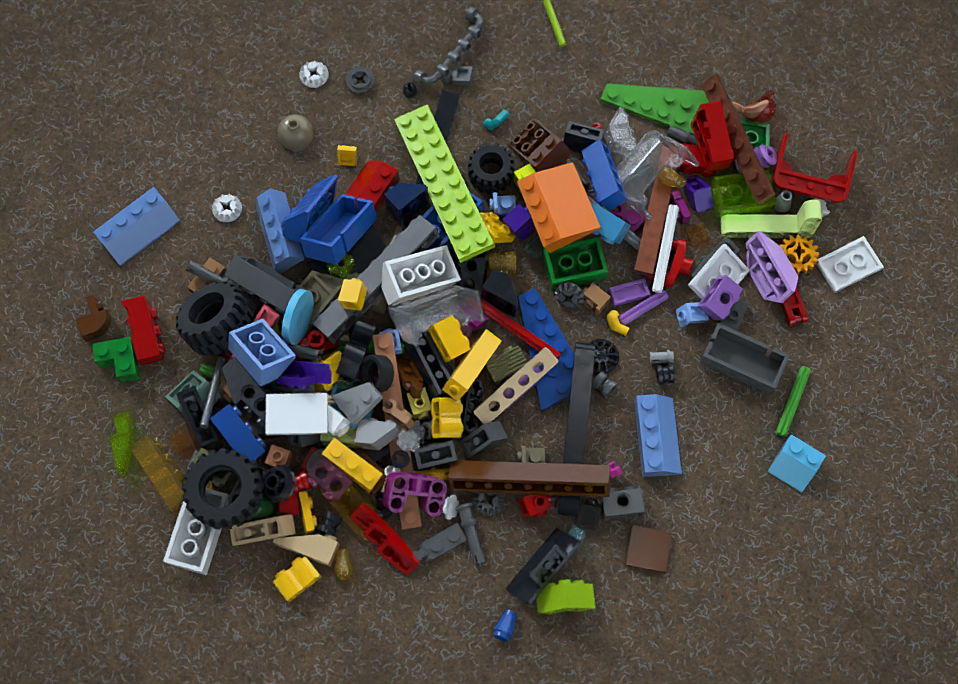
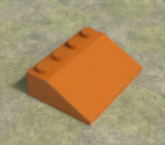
M573 162L535 172L517 181L543 247L549 253L601 229Z

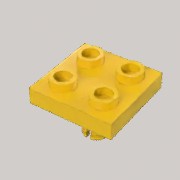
M480 212L494 244L509 243L514 240L516 236L507 225L499 220L498 215L493 212Z

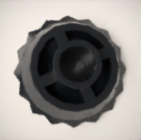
M276 465L274 468H271L262 479L264 495L269 501L274 503H282L284 500H288L296 488L294 472L285 465Z

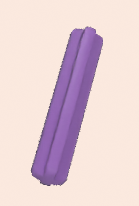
M662 290L661 293L652 295L618 317L620 324L626 325L667 300L668 294L666 291Z

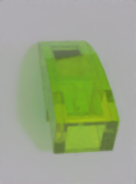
M129 411L113 415L117 434L109 436L116 470L122 477L126 476L135 443L134 419Z

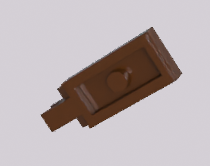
M396 359L399 380L406 390H410V395L413 399H421L423 379L411 359Z

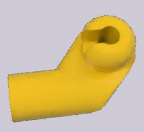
M611 310L606 318L609 328L626 336L629 327L620 324L619 313L616 310Z

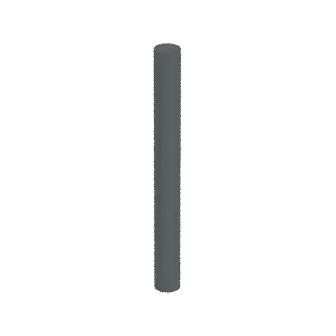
M218 357L200 423L201 428H208L222 375V367L225 363L223 357Z

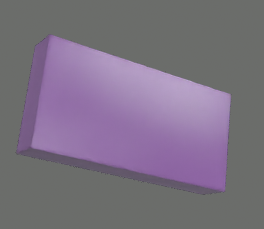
M645 278L608 289L614 307L650 297Z

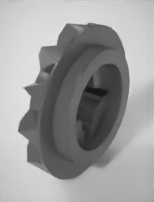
M365 67L353 68L346 76L347 87L351 92H357L358 94L362 92L367 93L375 83L373 73ZM361 78H363L364 83L360 82L359 84H357L356 79L360 80Z
M561 283L555 290V299L559 300V304H564L565 308L568 306L571 309L579 308L584 302L585 296L582 289L573 283Z
M483 492L474 493V508L482 515H495L500 512L504 505L503 493H486L489 497L495 496L492 499V506L488 502L482 503L485 500Z

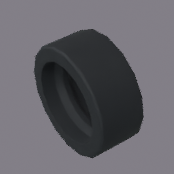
M384 355L366 356L359 368L361 385L369 382L379 392L387 391L394 380V368L391 360ZM376 363L379 368V379L377 383L375 382L373 375Z

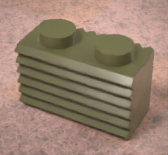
M509 346L503 350L502 354L498 356L493 354L484 368L494 386H497L511 378L528 362L519 346Z

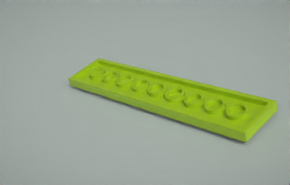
M428 105L394 119L424 185L428 187V194L460 263L495 248V244Z

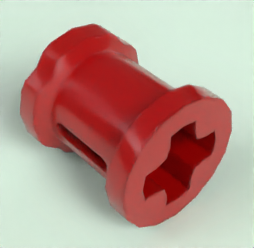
M313 331L307 337V342L311 348L321 350L322 352L326 350L328 342L322 332Z

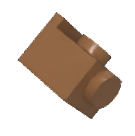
M594 283L589 288L586 286L582 290L585 296L584 305L589 309H595V315L598 316L609 303L611 296Z

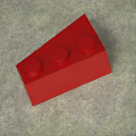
M716 101L700 104L690 125L707 171L729 168L734 159V153L731 148L722 102Z
M144 295L121 301L122 306L127 310L128 318L126 321L128 325L130 324L131 339L137 361L142 366L164 360L163 354L166 353L164 343L160 342L159 339L162 332L160 325H156L155 319L158 318L156 308L151 306Z

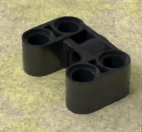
M361 319L357 320L350 341L347 343L338 365L337 374L355 380L376 325Z

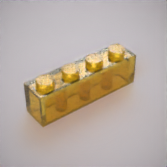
M148 434L129 448L170 511L176 514L181 510L183 504V475L178 468L174 470L171 464L174 461L168 453L164 454L160 449L163 445L158 437L153 438Z

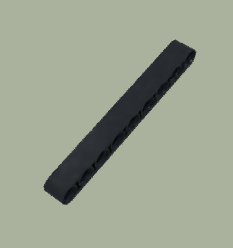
M575 343L563 464H584L595 344ZM560 495L558 514L578 516L580 496Z

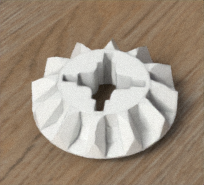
M314 60L301 66L299 74L304 85L316 88L327 81L328 70L322 62L319 63ZM317 70V75L311 76L309 71L314 72Z
M221 194V197L215 199L212 205L213 215L221 222L236 220L242 211L240 200L231 194ZM222 204L229 205L232 211L227 209L223 211Z

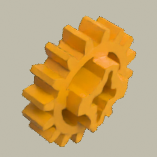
M797 234L796 238L790 235L788 240L783 239V245H779L797 275H799L800 271L804 274L807 273L808 269L812 271L814 265L818 262L817 258L819 256V252H815L818 246H812L814 240L808 242L806 235L802 239L799 234Z

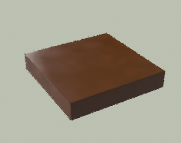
M632 525L625 566L666 573L672 533Z

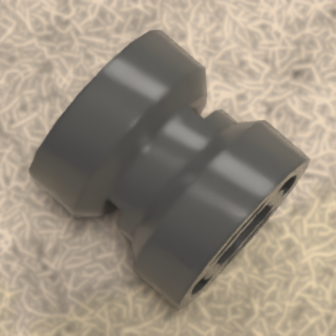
M602 371L592 381L591 387L598 389L600 394L606 398L618 383L610 380L607 374Z

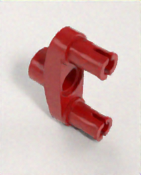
M663 235L661 236L659 247H661ZM680 238L672 240L671 250L675 251V256L670 272L666 273L664 287L672 288L679 274L690 275L694 260L684 257L686 240ZM653 270L652 277L648 276V280L654 281L656 270Z

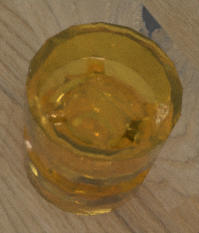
M515 251L504 252L503 255L499 252L488 253L489 274L495 269L497 271L502 270L509 276L516 275Z

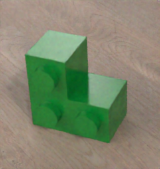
M131 337L92 344L94 362L100 368L115 366L116 377L122 383L141 379L139 362L136 358Z

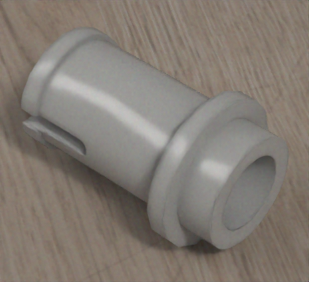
M673 351L650 352V364L674 363Z

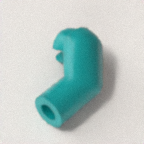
M502 110L493 120L487 118L483 126L489 131L494 130L509 117L508 111Z

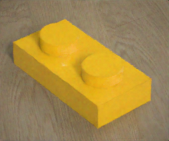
M307 491L299 492L300 511L305 535L313 534L314 528L317 527L315 515L312 516L310 508H313L312 497H308Z

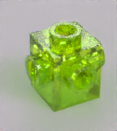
M345 252L346 255L341 259L345 263L343 267L338 266V264H326L329 274H333L334 277L341 279L350 276V273L353 272V266H355L352 255L348 256V253Z

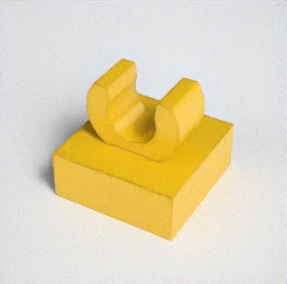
M338 145V165L356 166L357 147Z

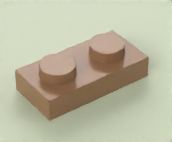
M209 258L203 265V267L219 276L226 270L223 265L212 258ZM195 276L187 287L192 292L202 289V286L211 284Z

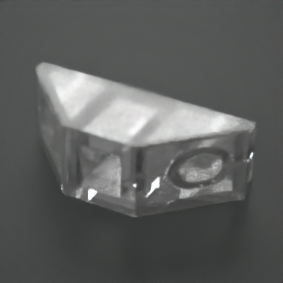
M622 106L618 108L606 129L604 138L612 153L630 163H635L640 155V147L636 144L634 131L629 125L628 115Z

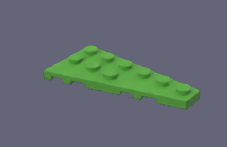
M607 84L600 99V102L669 128L672 125L682 131H689V134L692 135L694 133L690 124L700 104L709 103L704 91L618 84Z

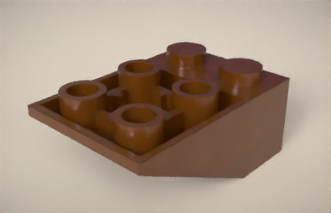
M534 118L508 144L528 164H531L537 172L560 166L572 154L571 150L560 138Z

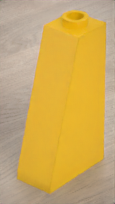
M486 329L471 346V350L466 352L442 390L458 402L501 343V340Z

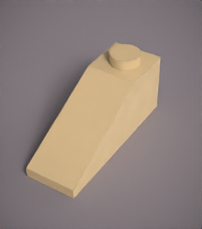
M292 514L243 523L242 526L237 527L235 525L230 529L232 546L296 534Z
M318 534L274 538L273 540L276 546L301 556H306L331 567L340 546L336 541L337 538L329 534H325V536Z

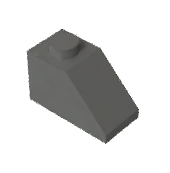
M495 421L483 424L473 433L462 439L460 444L467 458L470 459L496 447L508 437L501 422Z

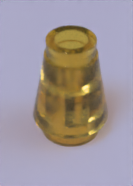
M665 166L658 177L662 184L679 188L680 190L683 189L687 181L671 167L667 168Z
M338 549L336 551L334 575H336L337 580L351 579L354 569L348 549Z

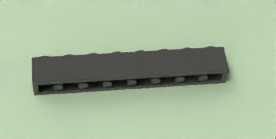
M421 215L412 220L409 226L399 233L389 246L384 248L382 254L377 259H374L363 273L356 277L367 288L362 311L343 309L337 298L312 323L317 331L322 332L324 337L334 345L384 294L381 288L383 263L426 251L440 237L436 227Z

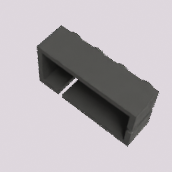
M234 255L225 276L231 279L230 282L232 284L245 287L247 293L258 295L260 301L269 305L271 303L275 306V310L285 314L293 294L299 289H305L300 285H297L296 289H294L296 285L294 281L252 257Z
M718 323L699 363L771 395L776 389L790 355L773 348L770 354L765 356L769 350V345Z

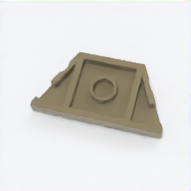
M311 271L300 286L312 292L314 299L312 318L304 337L314 327L312 323L316 317L322 314L329 307L330 303L339 297L344 279Z

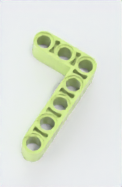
M819 200L805 201L797 215H724L721 217V236H729V238H746L748 236V238H751L757 231H761L769 238H783V236L789 238L790 235L796 238L797 234L800 235V238L805 235L807 238L812 237L822 222L821 202Z

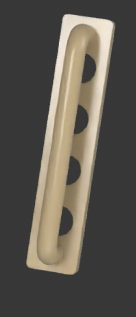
M544 347L474 409V414L483 424L492 422L559 362L558 359L547 347ZM543 364L542 371L535 372L533 370L535 367H540ZM527 375L529 378L528 383L520 385L518 382ZM512 388L514 395L511 398H505L504 395ZM498 402V403H499V408H498V410H496V411H491V409H492L494 406H496V403Z

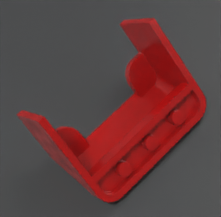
M785 133L778 146L776 154L777 163L773 166V184L775 187L833 203H842L849 193L858 151L854 150L847 160L844 176L834 174L826 180L793 172L791 165L782 160L788 134Z

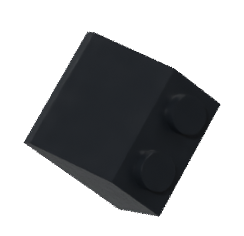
M493 269L482 287V298L515 318L518 302L511 278L506 272Z

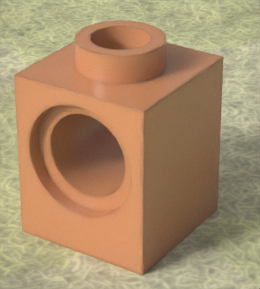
M271 445L265 464L270 469L276 465L289 467L293 454L290 450Z

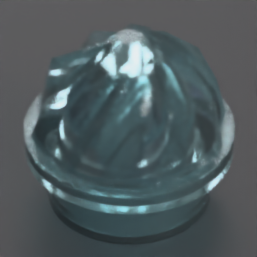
M571 526L570 530L567 531V534L578 539L581 544L586 540V531L581 528Z

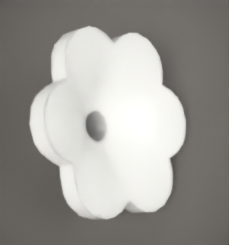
M456 495L447 497L444 502L443 513L448 520L457 515L456 507L459 506V501Z

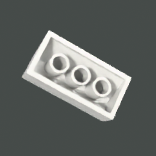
M445 245L384 262L381 288L388 305H392L449 288L461 279L448 247Z
M206 488L205 498L210 505L214 507L229 505L228 494ZM183 501L163 562L188 571L207 575L222 528L218 530L202 524L188 511L187 505Z

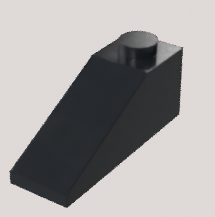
M196 386L176 393L196 450L198 451L201 447L205 448L216 443L219 438L211 420L209 421L208 428L200 427L205 407Z

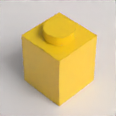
M344 279L338 298L343 309L362 311L367 288L359 279Z

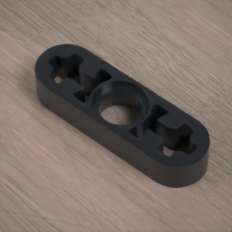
M479 379L474 380L462 397L463 411L460 418L463 424V434L473 433L478 428L479 418L468 409V402L470 401L474 404V409L482 403L484 385Z

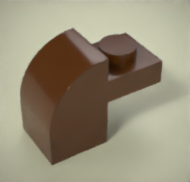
M94 295L86 297L91 314L76 319L80 335L86 342L104 335L111 324V315L106 309L104 310L102 301L97 300Z

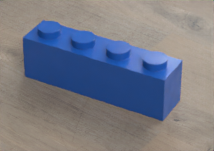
M599 139L582 150L584 157L582 161L588 168L587 175L593 183L591 184L593 191L597 194V203L600 207L604 206L608 211H611L628 199L611 152Z

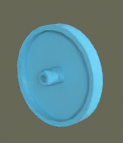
M299 289L291 297L282 323V338L285 343L291 345L298 344L305 336L313 314L314 299L311 291Z

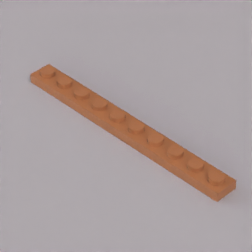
M392 332L373 335L375 355L387 356L394 368V380L391 387L387 391L381 392L383 407L391 409L393 404L390 403L389 399H393L398 404V409L403 411ZM384 412L385 420L397 422L398 426L402 429V434L389 442L391 457L397 450L405 451L409 456V463L406 467L400 468V472H413L407 427L398 422L393 416L387 415ZM396 455L397 459H395V462H400L401 465L404 464L406 456ZM400 478L395 480V486L400 484ZM407 495L405 508L399 512L402 530L422 527L418 498L414 495Z

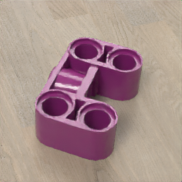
M394 471L387 475L383 493V504L390 511L399 513L405 508L407 495L421 496V509L428 515L436 517L443 511L447 485L436 476ZM397 478H400V484L398 486H394L395 480ZM438 482V487L432 490L433 484ZM397 498V503L391 506V501ZM435 502L433 509L429 510V505Z

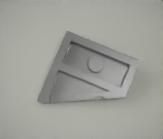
M368 382L332 396V399L349 421L357 425L383 397L375 386Z

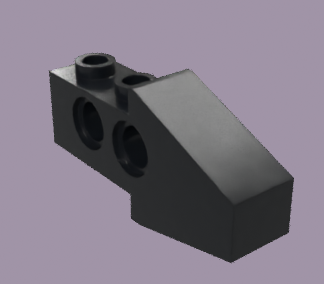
M232 358L222 367V371L233 402L239 411L244 408L249 415L255 414L258 417L256 421L265 429L266 410L260 411V409L266 406V394L270 393L265 388L269 383L260 386L237 359ZM255 393L252 398H247L249 394Z

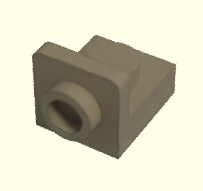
M521 446V451H517V460L523 463H545V448H526V446Z

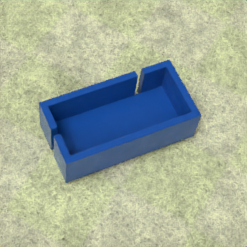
M341 194L300 238L304 256L337 265L346 255L345 252H348L377 220L373 201L358 198L356 201V197Z

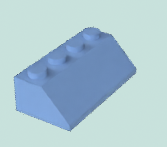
M153 187L93 231V233L116 262L122 266L178 224L180 220L165 199Z
M268 189L257 197L256 210L273 269L281 274L304 260L300 242L282 236L283 228L281 226L283 219L288 217L291 212L285 192Z
M657 394L636 396L634 405L642 477L681 475L673 398Z

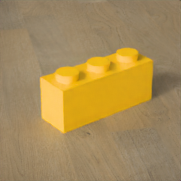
M333 438L322 453V458L369 493L383 475L335 438Z

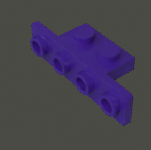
M292 361L277 379V384L285 385L286 388L297 387V389H307L310 384L315 383L331 384L332 372L330 365L327 363Z

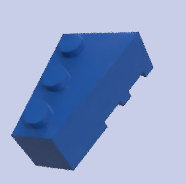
M229 404L211 417L210 420L235 451L245 455L253 462L266 452L264 450L266 445L260 437L257 439L251 433L254 429L248 421L244 423L240 419L242 413L236 406L231 407Z

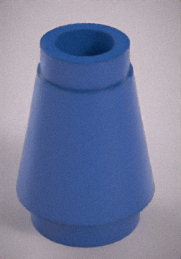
M505 610L493 629V636L496 639L508 642L512 638L517 615L515 612Z

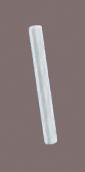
M671 204L668 208L652 288L653 292L661 293L663 290L679 210L677 205Z

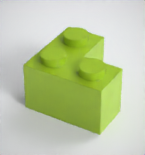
M560 580L558 585L548 583L536 598L538 614L596 609L593 584H584V580L572 581V583L571 580Z

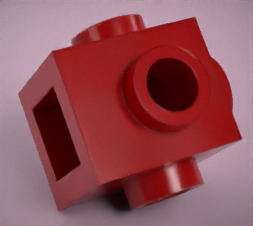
M526 494V496L517 499L524 518L535 515V518L547 514V509L552 508L549 495Z

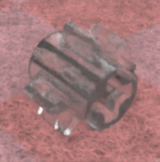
M403 428L397 433L399 439L396 443L403 451L407 452L410 449L414 452L420 446L418 441L421 438L412 428H409L407 431Z

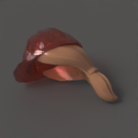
M773 90L767 91L758 102L749 104L746 107L731 101L737 113L742 114L753 122L765 123L772 119L776 112Z

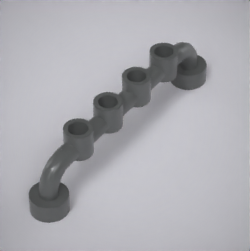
M469 7L466 11L465 19L472 23L476 22V24L469 27L467 35L463 39H459L457 47L453 52L450 51L447 54L443 64L437 66L435 74L427 77L426 72L417 70L413 76V83L422 86L424 84H433L441 77H449L451 73L449 67L451 64L458 65L461 61L460 53L462 51L469 52L472 47L470 41L473 38L479 40L482 35V30L480 29L483 26V18L479 14L478 9Z

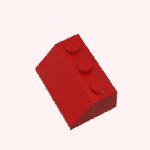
M368 160L345 195L356 197V201L358 198L373 201L375 213H377L385 201L384 194L387 189L395 186L398 182L399 171L383 161Z

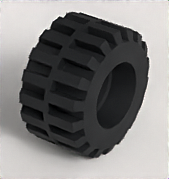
M487 143V146L480 145V149L475 148L468 160L470 183H473L475 189L479 187L482 193L486 190L487 194H491V191L499 193V189L502 191L506 190V186H510L511 180L514 177V158L511 157V152L509 150L506 151L504 146L500 148L497 143H495V146ZM487 163H495L501 167V170L495 174H487L481 170V167Z

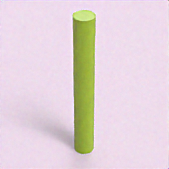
M544 0L543 3L560 47L566 45L552 4L550 0Z

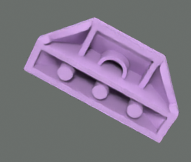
M757 231L746 242L749 274L764 300L783 303L795 292L798 275L783 249L761 231Z

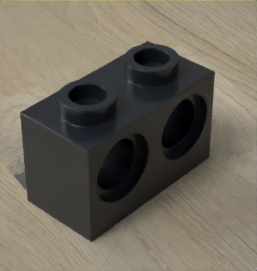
M479 254L461 263L459 261V268H462L461 275H459L461 280L457 282V286L460 287L459 293L482 296V287L487 277L489 255ZM469 261H475L477 268H472L469 265ZM467 279L474 280L475 286H469Z

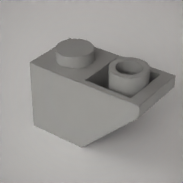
M367 418V420H361L358 423L354 442L363 449L380 450L402 434V429L393 420L381 422L374 418Z

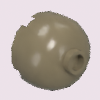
M289 115L283 118L278 125V140L285 149L287 148L293 152L303 151L310 146L314 139L313 126L304 116Z

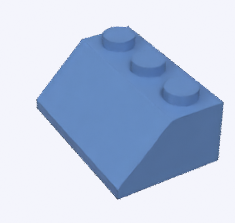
M264 319L229 332L228 349L260 386L278 379L296 358L292 350Z

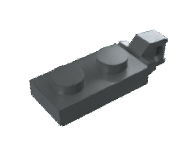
M458 523L422 542L419 545L420 550L413 554L419 561L426 558L427 562L433 561L465 543L467 539Z

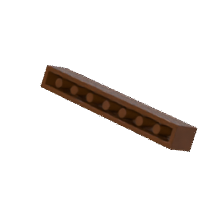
M464 460L452 461L448 475L450 491L594 497H610L612 480L610 465Z

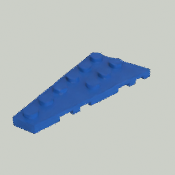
M533 288L518 296L524 328L561 353L558 359L559 362L536 383L542 412L570 397L574 352L538 292ZM528 344L530 359H532L539 351ZM543 364L540 367H538L541 371L543 369Z

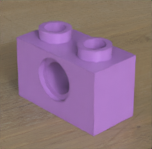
M727 275L717 276L697 307L713 320H723L729 315L732 305L739 300L743 288ZM721 295L723 297V302L720 301Z

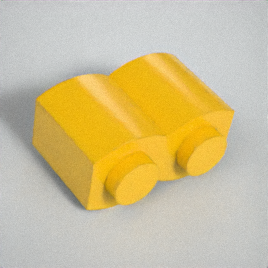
M432 398L431 413L433 419L431 427L433 438L461 437L463 424L460 417L463 405L460 399L457 402L454 398Z
M306 556L296 558L291 563L292 567L287 571L283 569L275 575L276 579L273 583L288 602L292 601L321 578V575Z

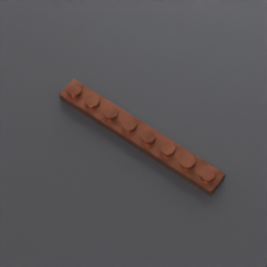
M713 74L701 83V86L709 103L722 102L735 159L756 203L761 205L776 194L719 75Z

